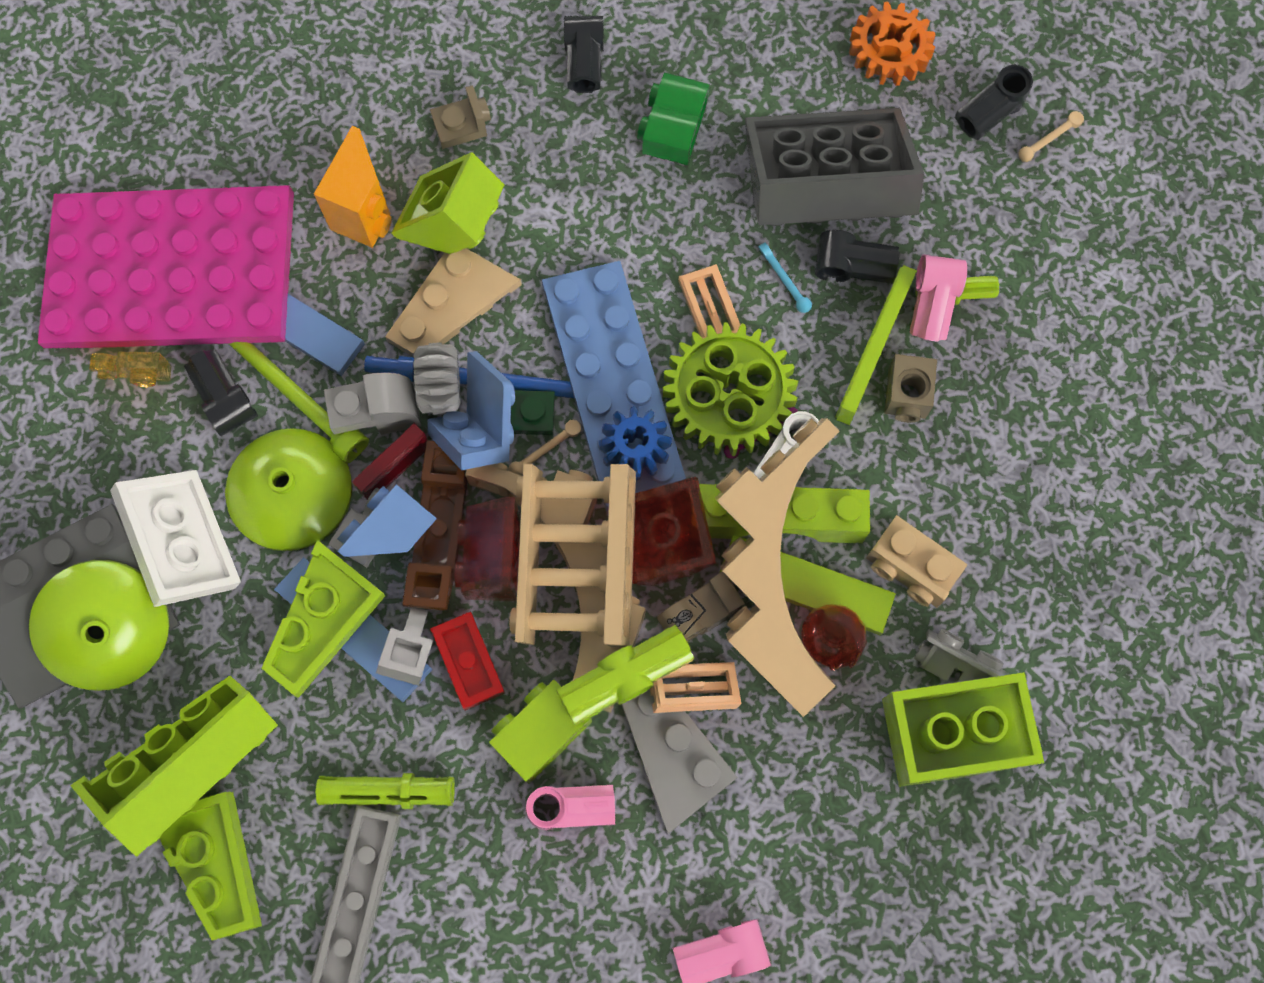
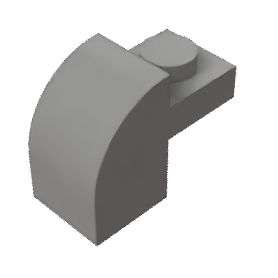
M396 373L362 375L363 382L324 390L330 429L333 434L376 426L380 434L384 435L407 430L413 423L418 427L422 426L414 386L411 380L404 375Z

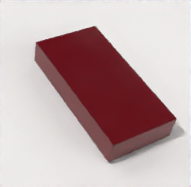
M413 423L351 481L358 492L368 500L375 488L381 489L383 486L387 488L425 452L427 443L425 433Z

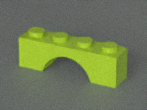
M696 484L693 538L732 539L733 536L743 537L750 535L715 499L720 493L716 488L717 484ZM795 487L787 508L782 533L808 536L816 539L818 542L863 544L870 533V490Z

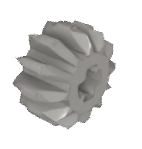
M429 343V345L418 346L414 353L413 366L416 402L419 410L422 413H433V415L456 412L461 403L460 374L456 348L453 344Z

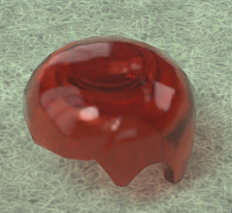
M827 604L818 607L805 617L802 625V642L807 652L814 661L829 667L831 671L847 666L853 668L861 658L867 644L865 624L856 612L843 605Z

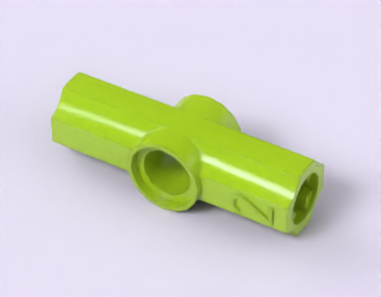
M674 625L635 647L629 645L610 654L597 664V668L558 688L556 691L574 725H577L601 713L604 709L615 703L621 705L643 694L654 686L653 682L694 660V656L682 632Z

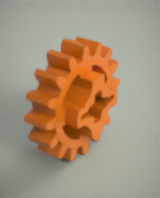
M884 2L882 11H878L877 8L871 6L869 7L867 17L859 15L856 27L852 28L849 40L851 42L849 55L857 56L854 64L856 69L864 66L867 68L865 78L869 79L876 74L879 75V84L884 85L887 78H892L894 84L898 86L903 76H906L912 82L915 80L918 71L923 73L926 71L929 60H931L935 50V46L932 44L936 35L935 32L927 31L930 23L929 19L920 21L917 19L919 13L917 8L907 13L905 12V3L901 2L896 10L891 8L889 2ZM872 33V42L868 44L867 37ZM916 43L917 51H916V53L913 55V54H912V49H913V45H912V44Z

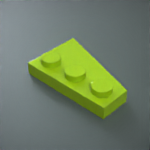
M318 540L311 552L313 556L305 575L301 576L295 589L297 593L286 618L282 619L261 668L297 698L303 694L385 597L382 591Z
M222 792L200 799L192 809L181 815L166 829L159 840L165 849L162 852L170 867L176 868L187 888L186 896L211 940L214 941L261 927L262 922L234 792Z

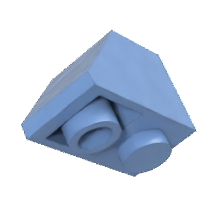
M397 484L391 491L383 486L366 505L372 512L363 523L360 524L354 519L339 535L337 539L343 545L338 552L344 557L408 552L437 518Z

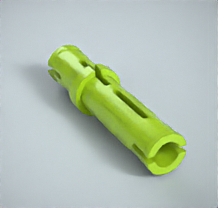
M404 773L402 777L319 776L316 784V802L318 805L388 804L401 805L402 809H413L414 805L453 806L455 797L454 777L425 778L415 777L414 773Z

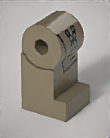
M722 571L711 578L707 584L658 615L657 620L663 630L676 625L688 642L733 617L744 607L745 603L728 576Z

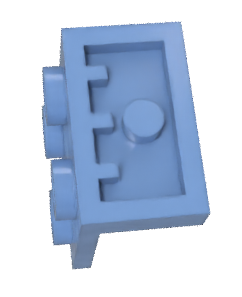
M477 351L467 353V413L459 411L447 412L443 417L428 419V435L461 470L509 461L510 444L514 441V431L510 422L511 405L515 402L513 384Z

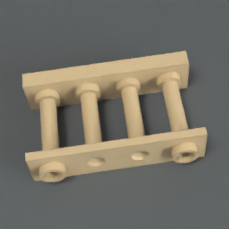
M523 464V476H519L516 483L517 500L522 503L517 608L513 607L510 613V631L512 634H515V642L535 645V630L598 632L599 636L604 637V645L629 646L636 471L628 464H611L610 477H604L603 481H542L543 472L533 464ZM541 499H603L604 503H609L608 520H604L602 525L540 524ZM539 542L602 543L603 547H607V565H601L600 569L538 568ZM537 586L600 587L601 592H606L605 609H600L598 614L536 612Z

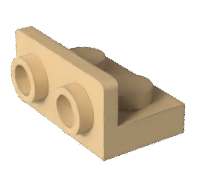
M897 515L866 557V559L873 563L871 569L877 575L887 581H893L895 578L909 588L907 594L914 601L926 607L932 604L936 608L948 597L949 591L968 565Z

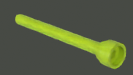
M233 342L229 344L331 438L330 444L333 445V452L345 463L354 461L367 448L369 439L359 429L333 434L330 429L328 413L252 343Z

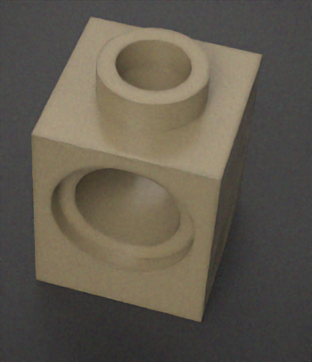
M895 354L888 369L884 414L895 415L896 420L906 423L918 422L920 418L926 419L934 405L937 359ZM901 386H913L918 391L919 397L905 395Z

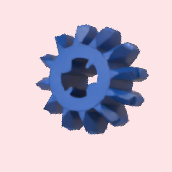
M635 406L630 408L629 418L616 411L613 414L615 424L604 423L602 433L606 437L599 440V450L608 452L603 458L605 466L617 463L628 464L636 471V481L640 480L641 469L643 468L651 476L656 475L658 470L656 463L666 464L668 462L669 454L665 449L672 445V438L663 435L667 430L666 422L658 421L653 423L654 412L652 410H648L643 418L638 417V409ZM636 438L642 440V445L638 444L635 449L628 447V442L633 443Z

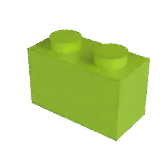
M555 680L551 681L547 686L543 682L539 683L524 698L527 706L515 717L511 713L507 714L491 731L495 737L489 743L528 784L592 723V718H589L584 722L574 725L556 691L561 686Z

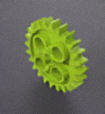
M724 322L722 333L717 334L714 328L708 325L706 338L703 339L694 331L691 336L692 347L684 342H680L678 352L681 357L670 355L669 365L674 370H664L663 380L669 383V385L663 386L662 396L671 399L665 403L666 413L678 412L673 418V427H680L686 424L684 439L688 440L695 434L698 435L699 449H702L710 441L714 443V454L716 455L719 454L723 445H728L731 455L735 456L739 444H743L746 450L752 453L755 439L766 447L770 441L768 431L779 435L783 428L779 421L785 422L792 414L787 408L795 407L797 397L790 393L796 391L798 380L789 379L793 375L795 366L794 364L782 365L786 359L787 351L781 350L774 353L773 349L776 339L773 337L765 343L761 342V329H757L752 336L746 335V326L742 323L737 333H731L728 322ZM715 357H723L730 362V366L718 368L712 365L710 361ZM702 372L706 376H697L696 374ZM758 374L765 377L768 383L764 386H755L747 378ZM730 383L737 386L730 393L723 391V388H727ZM697 391H704L709 393L713 399L708 403H698L691 396ZM754 401H762L764 404L759 406ZM734 409H742L749 414L750 418L746 421L738 422L730 417L729 412Z

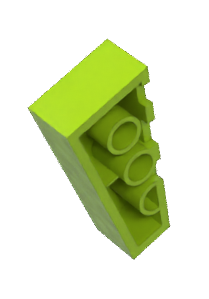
M228 676L180 709V719L173 724L162 726L158 724L145 733V743L127 756H124L119 751L106 760L104 765L107 769L90 781L83 776L70 785L99 822L136 857L148 846L154 844L161 837L162 833L181 815L192 809L210 788L219 780L225 778L240 760L253 748L259 746L266 739L267 735L278 726L250 692L231 676Z

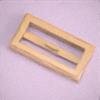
M717 264L679 276L678 278L697 331L703 339L707 337V326L690 283L696 281L714 330L717 334L722 333L723 326L704 278L710 276L730 324L731 333H737L740 327L738 317Z
M734 662L686 664L653 682L654 686L650 688V695L654 696V703L652 704L653 713L737 709L742 704ZM726 676L727 681L663 684V679ZM729 692V695L665 698V695Z

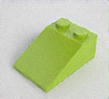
M1025 672L895 691L882 698L899 787L1045 763Z

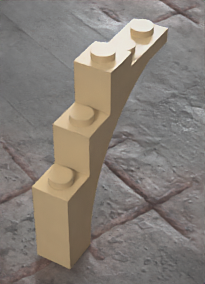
M811 418L792 436L797 443L785 454L781 450L775 452L761 466L760 469L765 474L760 479L748 468H745L741 473L734 468L717 484L716 488L720 493L715 497L717 502L751 535L746 541L741 537L738 538L722 554V557L726 560L720 566L722 571L755 604L751 610L744 606L729 620L727 625L731 629L726 633V637L737 651L803 717L835 687V684L809 655L792 623L781 579L780 552L787 508L795 486L807 463L840 432L827 418H821L817 423Z
M498 463L466 470L465 475L469 485L507 497L521 507L522 503L518 502L516 496V483L521 475L507 471L508 467L505 464ZM557 470L554 481H593V478L577 470H570L569 473ZM542 498L540 524L588 525L597 499ZM554 542L564 558L568 569H600L601 565H607V547H603L602 543ZM575 587L579 599L580 613L598 614L600 609H605L606 592H601L600 587ZM632 596L630 645L634 647L645 618L646 608L639 606L640 600ZM581 631L578 663L573 680L597 668V664L601 660L624 647L604 645V637L599 636L598 632ZM614 704L604 709V711L611 713Z

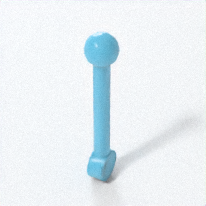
M765 242L758 246L760 252L796 300L797 310L801 313L808 312L812 307L811 300L801 295L773 255L769 246Z

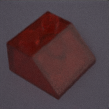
M698 477L687 478L635 493L632 584L658 585L689 577L716 564Z
M503 497L467 506L466 520L458 521L457 542L459 546H464L463 562H456L454 581L455 587L461 588V593L466 600L517 601L521 516L515 497Z

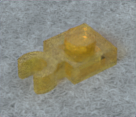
M118 352L117 356L93 353L91 354L89 367L90 371H98L97 377L99 379L127 378L130 383L141 387H153L156 385V381H170L172 369L170 363L160 352Z

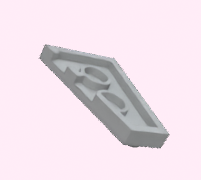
M649 689L621 705L666 832L669 834L738 777L686 711L653 713L652 704L654 703V696L650 695ZM665 695V698H675L673 695Z

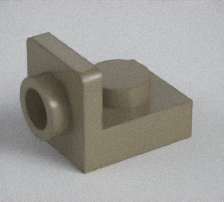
M473 85L465 87L467 99L430 109L442 149L487 136L485 122L491 120L485 97L477 99Z

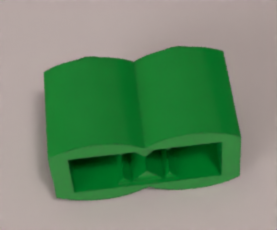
M665 72L660 84L653 83L648 100V106L653 108L649 117L642 116L637 133V140L643 141L642 154L688 165L708 103L710 84Z

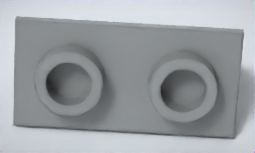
M928 629L926 635L927 641L931 642L930 646L921 644L914 656L915 660L921 662L919 667L945 681L949 680L955 668L962 671L956 682L1007 675V672L1001 669L1004 665L1001 660L980 650L978 655H975L962 647L964 641L944 629H941L938 634Z

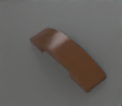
M427 440L421 476L423 490L420 505L437 519L414 544L412 562L408 563L402 605L404 607L447 611L459 553L467 478L465 475L466 470H461L431 440Z

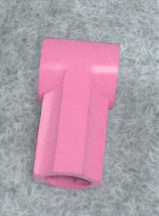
M931 255L921 256L915 281L918 294L909 331L912 336L930 341L947 339L956 297L962 295L966 284V260Z
M613 785L559 788L544 786L537 788L527 800V818L533 826L543 830L615 825ZM550 796L557 801L559 814L551 821H541L535 816L533 805L538 798Z
M758 919L742 922L741 925L735 927L729 926L720 929L717 935L673 948L682 983H706L730 974L731 977H738L771 966Z

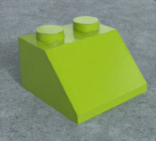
M470 152L420 176L391 234L397 239L448 254L465 248L472 249L484 238V228L490 216L499 206L498 198L505 184L473 152Z

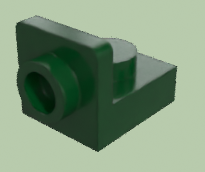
M514 390L515 402L511 405L510 419L514 434L554 435L555 392Z

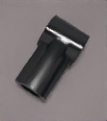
M564 16L565 52H567L568 90H573L576 93H593L601 89V52H604L603 16Z
M1017 64L1004 67L999 72L995 81L956 112L955 119L959 124V128L970 138L979 140L1009 114L1018 112L1023 107L1033 85L1030 71ZM1005 88H1012L1017 93L1008 92Z
M827 230L820 235L815 275L822 280H827V277L836 278L835 282H845L850 278L893 284L899 264V247L858 241L853 234L843 230Z
M216 349L210 351L202 350L190 357L184 368L204 402L201 404L203 411L219 436L227 434L258 416L255 409L249 404L248 396L239 383H235Z

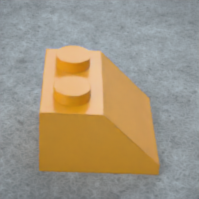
M352 126L314 192V196L331 231L373 248L378 237L384 238L388 233L392 217L359 128Z

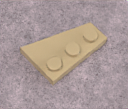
M467 248L451 254L444 253L385 338L387 342L414 357L418 346L429 345V343L445 344L456 336L465 325L477 316H482L490 310L493 304L507 293H512L522 285L521 279Z

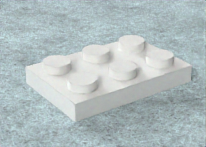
M197 470L115 482L110 491L154 607L236 589L241 581Z

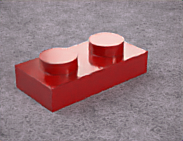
M471 611L430 628L465 711L505 694Z

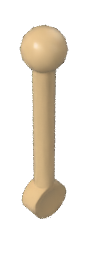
M1078 111L1071 112L1064 124L1032 146L1022 147L1018 153L1019 159L1023 162L1031 161L1035 152L1071 127H1080L1084 122L1083 114Z
M569 420L565 424L564 431L522 461L512 462L508 467V471L522 476L523 464H532L569 436H578L581 433L580 422Z

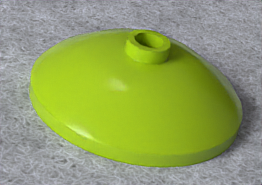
M304 429L276 430L255 439L237 456L230 468L226 481V505L235 526L252 542L267 549L277 551L300 550L315 545L317 540L322 541L341 523L351 502L352 476L348 464L333 452V445L325 437ZM288 476L289 481L286 486L276 487L278 478Z
M111 560L80 562L57 573L37 595L29 618L31 644L43 666L64 683L86 690L102 691L116 689L141 678L160 658L169 634L167 605L154 607L141 572L127 564ZM90 626L101 627L104 631V637L100 639L90 637L88 628Z

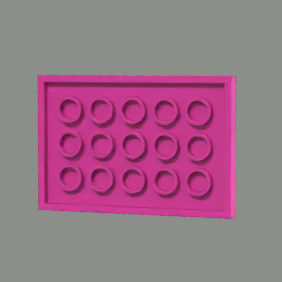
M290 185L54 194L38 344L43 348H103L230 344L233 342H285L294 192Z

